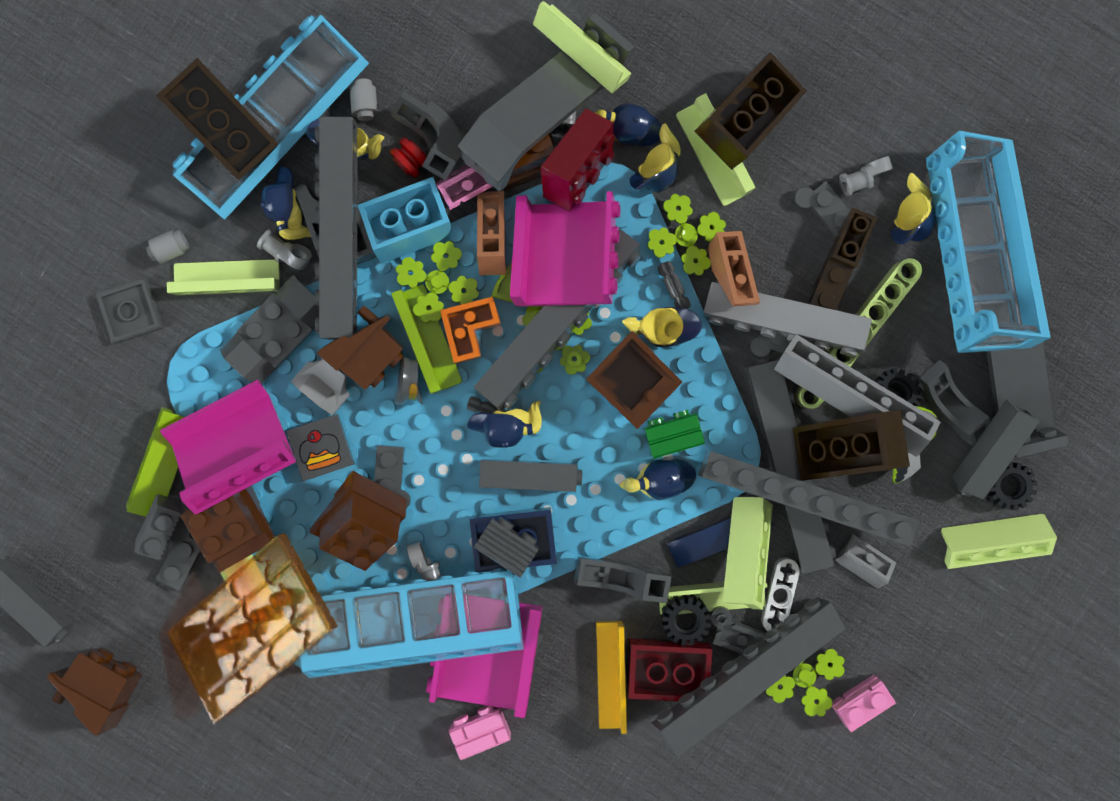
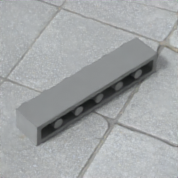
M711 282L704 309V317L711 324L723 326L724 323L733 324L734 328L740 331L749 332L750 329L761 331L760 334L765 337L776 338V335L787 337L788 342H791L797 334L808 342L814 343L815 346L822 350H829L831 347L839 349L841 354L856 357L857 354L862 355L865 350L872 318L758 293L760 300L758 305L733 307L721 285Z
M797 334L774 368L775 371L850 417L901 410L907 451L915 457L930 443L941 423L939 420Z

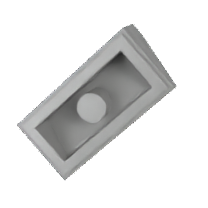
M854 534L849 537L835 560L875 588H881L888 584L896 565L895 561Z

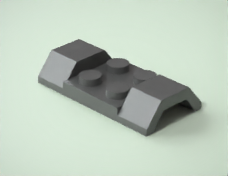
M293 274L276 293H273L237 330V333L220 349L224 359L249 382L252 383L259 380L263 384L315 330V318L319 317V306L315 304V296Z

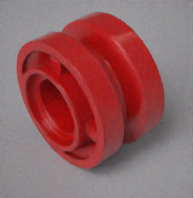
M403 137L399 141L401 148L393 147L389 153L393 157L392 160L408 176L411 175L417 179L420 175L419 168L422 167L427 155L412 140L409 141Z

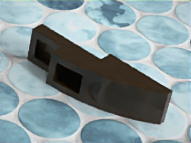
M851 208L815 282L816 287L809 301L810 305L837 310L851 274L860 261L877 217L856 208Z

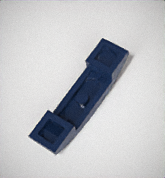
M731 516L694 533H687L667 542L676 566L680 567L727 549Z

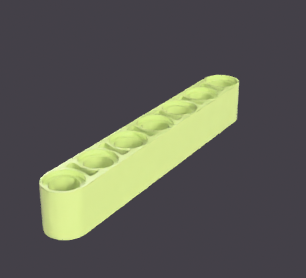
M908 258L893 265L855 314L871 318L869 316V309L874 307L878 310V318L876 320L872 319L866 346L920 278L922 267L917 260ZM903 265L910 269L909 278L902 275L901 269ZM887 286L892 287L894 290L893 299H889L885 294ZM830 347L826 352L837 359L836 352L838 349ZM857 354L856 357L846 356L843 363L851 367L860 354ZM801 386L795 392V401L802 408L814 409L824 402V400L814 395L813 402L807 404L803 398L807 390Z

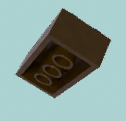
M770 52L752 68L694 132L732 170L749 157L807 90Z
M198 58L156 95L238 180L278 145L275 139Z
M901 410L878 412L793 428L801 481L910 467Z

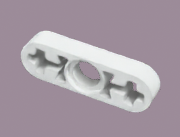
M787 557L778 559L773 567L765 600L766 606H764L761 616L762 626L767 631L778 628L790 614L800 570L798 564ZM787 563L793 569L792 573H787L785 581L790 583L789 587L783 583H776L777 579L783 581L784 573L780 571V568L786 567ZM779 588H783L787 592L786 600L781 603L775 602L773 599L774 592ZM771 605L781 609L784 608L783 612L777 611V618L780 620V623L775 624L774 628L768 622V618H773L775 610L770 608Z

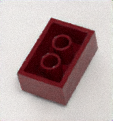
M585 108L541 166L543 198L569 212L575 204L579 205L582 202L587 188L590 184L594 185L597 182L601 169L604 165L608 166L614 157L613 142L615 135H613V122Z
M629 638L628 698L679 701L684 694L693 692L704 679L711 677V646L708 642H694V645L686 642L685 646L681 645L680 641L675 643L672 640Z

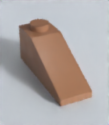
M504 191L482 192L477 195V261L480 276L506 275Z
M742 231L716 232L707 251L712 271L733 307L758 305L760 300Z

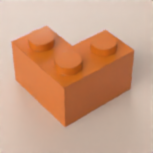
M489 297L440 310L453 362L459 364L482 358L476 332L501 325L495 299Z

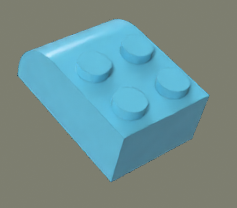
M433 177L358 205L373 252L381 264L433 245L445 238L451 230L449 218Z

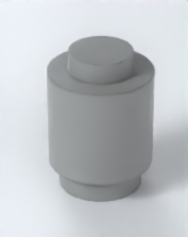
M369 79L353 80L349 88L352 115L358 117L360 121H370L378 114L376 88Z
M180 229L175 232L170 230L149 239V246L146 247L153 262L157 260L160 264L185 254L184 251L190 249Z

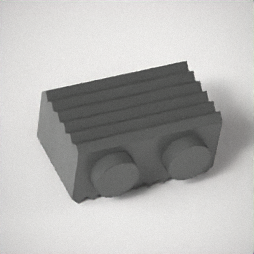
M156 494L135 540L134 552L156 560L162 559L166 545L171 540L175 526H177V521H179V517L182 515L180 501Z
M493 517L474 548L521 578L539 550V546L535 544L537 540L526 532L520 535L512 530L514 525L503 517H499L498 520Z

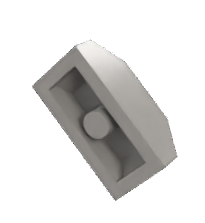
M324 359L316 362L308 361L291 381L303 394L331 415H335L351 395L346 390V376L339 370L336 371Z

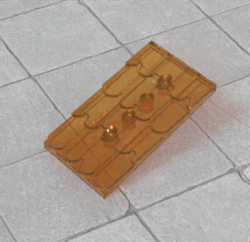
M285 533L277 535L166 631L213 724L222 721L226 716L233 713L245 701L253 697L283 670L290 667L302 655L315 647L338 627L321 595L316 591L317 588L308 572L303 568L304 565L295 549L290 545L291 542Z

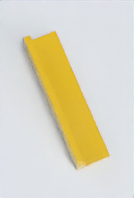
M596 621L599 729L620 728L621 734H627L624 625L622 621Z

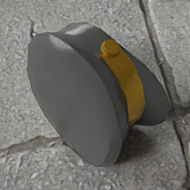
M403 356L399 365L394 402L400 405L407 400H417L423 405L418 384V361Z

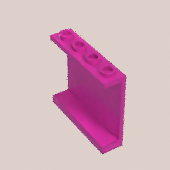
M612 191L607 192L606 201L581 202L579 205L575 204L570 212L556 204L532 205L527 195L516 196L510 298L516 307L612 304L613 294H617L618 288L617 278H613L614 269H618L619 262L618 253L614 251L615 243H619V227L616 226V218H620V202L615 201Z
M259 380L160 430L161 434L173 447L185 490L179 493L181 500L195 515L296 462L271 397Z
M455 592L447 593L445 598H441L439 602L438 614H442L441 624L436 625L434 639L460 634ZM463 593L468 633L511 628L512 623L508 600ZM519 602L523 650L430 662V666L434 667L433 677L429 676L426 693H430L429 702L435 703L436 699L440 697L515 710L514 717L525 718L543 606Z

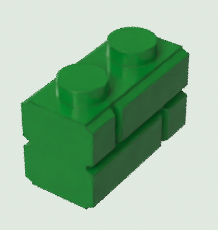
M687 409L673 413L674 419L664 421L663 417L647 421L649 426L643 427L651 458L655 459L704 445L705 441L696 413L690 414Z

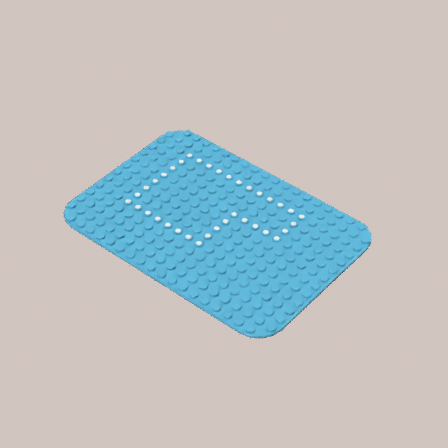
M610 163L608 166L604 165L597 182L594 185L590 184L582 202L606 201L607 192L612 191L615 201L620 202V218H616V226L640 244L641 257L632 268L628 266L622 273L623 278L617 285V294H613L612 304H601L599 307H593L589 311L588 317L592 321L591 328L584 330L581 335H576L574 332L569 334L571 338L566 346L574 347L575 345H580L582 351H587L590 355L589 362L585 364V371H577L573 375L568 374L565 371V366L560 364V359L563 357L562 349L555 350L549 365L541 372L535 373L534 376L536 378L527 389L522 388L516 395L518 399L510 408L511 410L521 409L528 412L532 403L541 401L539 410L542 426L538 433L523 436L522 440L512 447L496 448L488 444L484 433L468 429L467 427L470 417L476 414L467 409L469 398L473 396L481 399L482 402L488 401L474 389V385L526 327L522 322V318L527 314L526 308L528 306L516 307L513 303L495 299L501 325L476 332L482 358L456 364L462 383L435 394H430L418 363V384L423 405L417 400H407L405 403L397 405L394 402L400 361L393 368L388 365L383 370L386 374L375 388L370 385L366 390L342 372L346 376V390L351 395L335 415L339 414L355 464L303 481L297 462L252 485L260 502L259 505L276 538V541L252 555L296 632L294 600L302 599L304 595L316 594L325 596L337 590L345 591L346 593L355 592L360 587L377 589L383 588L388 583L406 585L410 584L413 580L422 579L421 574L417 573L416 568H413L407 552V546L420 541L428 564L439 561L440 566L438 568L441 576L458 578L464 577L466 573L475 572L469 520L473 515L551 507L557 564L527 567L521 578L513 573L518 587V594L575 570L578 557L603 558L727 504L745 492L698 475L706 450L759 467L761 457L757 432L707 318L704 317L703 308L690 278L683 270V262L676 246L673 245L674 252L672 254H666L662 258H657L653 250L647 247L650 241L648 238L649 232L653 229L667 228L651 190L646 187L635 190L631 187L630 177L636 174L634 171L621 164ZM542 184L504 200L506 267L511 264L513 255L516 196L527 195L532 205L554 204L543 198ZM477 212L450 223L451 230L449 234L439 241L444 244L447 241H451L454 247L461 250L462 256L457 260V267H449L448 270L443 272L448 276L449 284L457 281L459 276H464L466 279H475L477 281L476 290L479 295L473 301L491 297L494 286L500 275H479L477 261ZM434 244L382 264L376 257L357 265V312L365 305L378 318L386 314L392 316L384 327L404 345L401 352L404 354V357L411 360H417L391 295L395 291H406L411 289L409 285L402 286L397 282L398 273L396 272V267L402 265L404 258L411 257L415 262L420 261L423 263L422 270L425 271L426 277L430 272L439 270L436 265L437 263L431 260V255L434 253ZM670 261L675 269L673 271L674 274H677L683 286L684 296L688 297L691 307L688 310L693 311L699 316L702 322V329L694 339L677 347H657L643 334L637 335L682 383L636 429L585 379L630 333L629 329L622 323L624 319L636 317L640 321L647 313L654 309L675 307V300L671 299L663 282L664 277H661L658 271L660 264ZM319 281L305 286L314 296L316 289H319ZM425 281L417 284V286L424 285L426 287ZM448 288L445 292L436 294L438 301L444 304L443 309L461 305L460 302L452 301V293H450ZM259 307L203 330L181 344L170 361L167 377L170 400L176 414L186 417L251 383L224 359L220 349L237 333V330ZM357 314V331L369 325V323ZM441 317V319L439 320V323H440V325H441V328H442V330H443L444 336H445L446 341H447V343H448V339H447V335H446L444 323H443V320H442V317ZM315 330L262 384L271 397L290 447L291 444L286 431L333 416L314 403L291 382L308 361L316 362L321 360L322 358L317 354L318 351L334 341L319 338V333H316ZM573 357L572 361H577V358ZM687 409L690 414H697L705 441L704 445L655 459L651 458L643 427L649 426L647 421L663 417L664 421L674 419L673 413ZM377 445L405 447L401 489L409 493L411 502L408 508H406V518L400 522L398 542L366 571L320 550V538L309 533L310 528L332 501L335 493L347 477L355 471L374 482ZM660 459L683 460L692 465L696 471V479L693 485L685 492L667 500L652 499L640 490L630 493L620 487V483L628 477L636 479L647 464ZM480 460L577 463V469L582 470V486L576 485V492L479 487ZM489 571V572H481L480 574L491 573V571ZM489 588L462 591L465 594L502 600L508 599V594H493ZM447 593L408 598L413 640L435 631L436 625L441 624L442 614H438L440 599L445 598ZM401 600L353 606L359 648L405 642ZM346 607L331 609L332 615L330 617L313 620V655L346 651L351 648ZM303 615V618H304L303 623H304V626H305V634H306V638H305V639H306V642H307V619H306V617ZM297 640L281 651L287 660L301 668Z

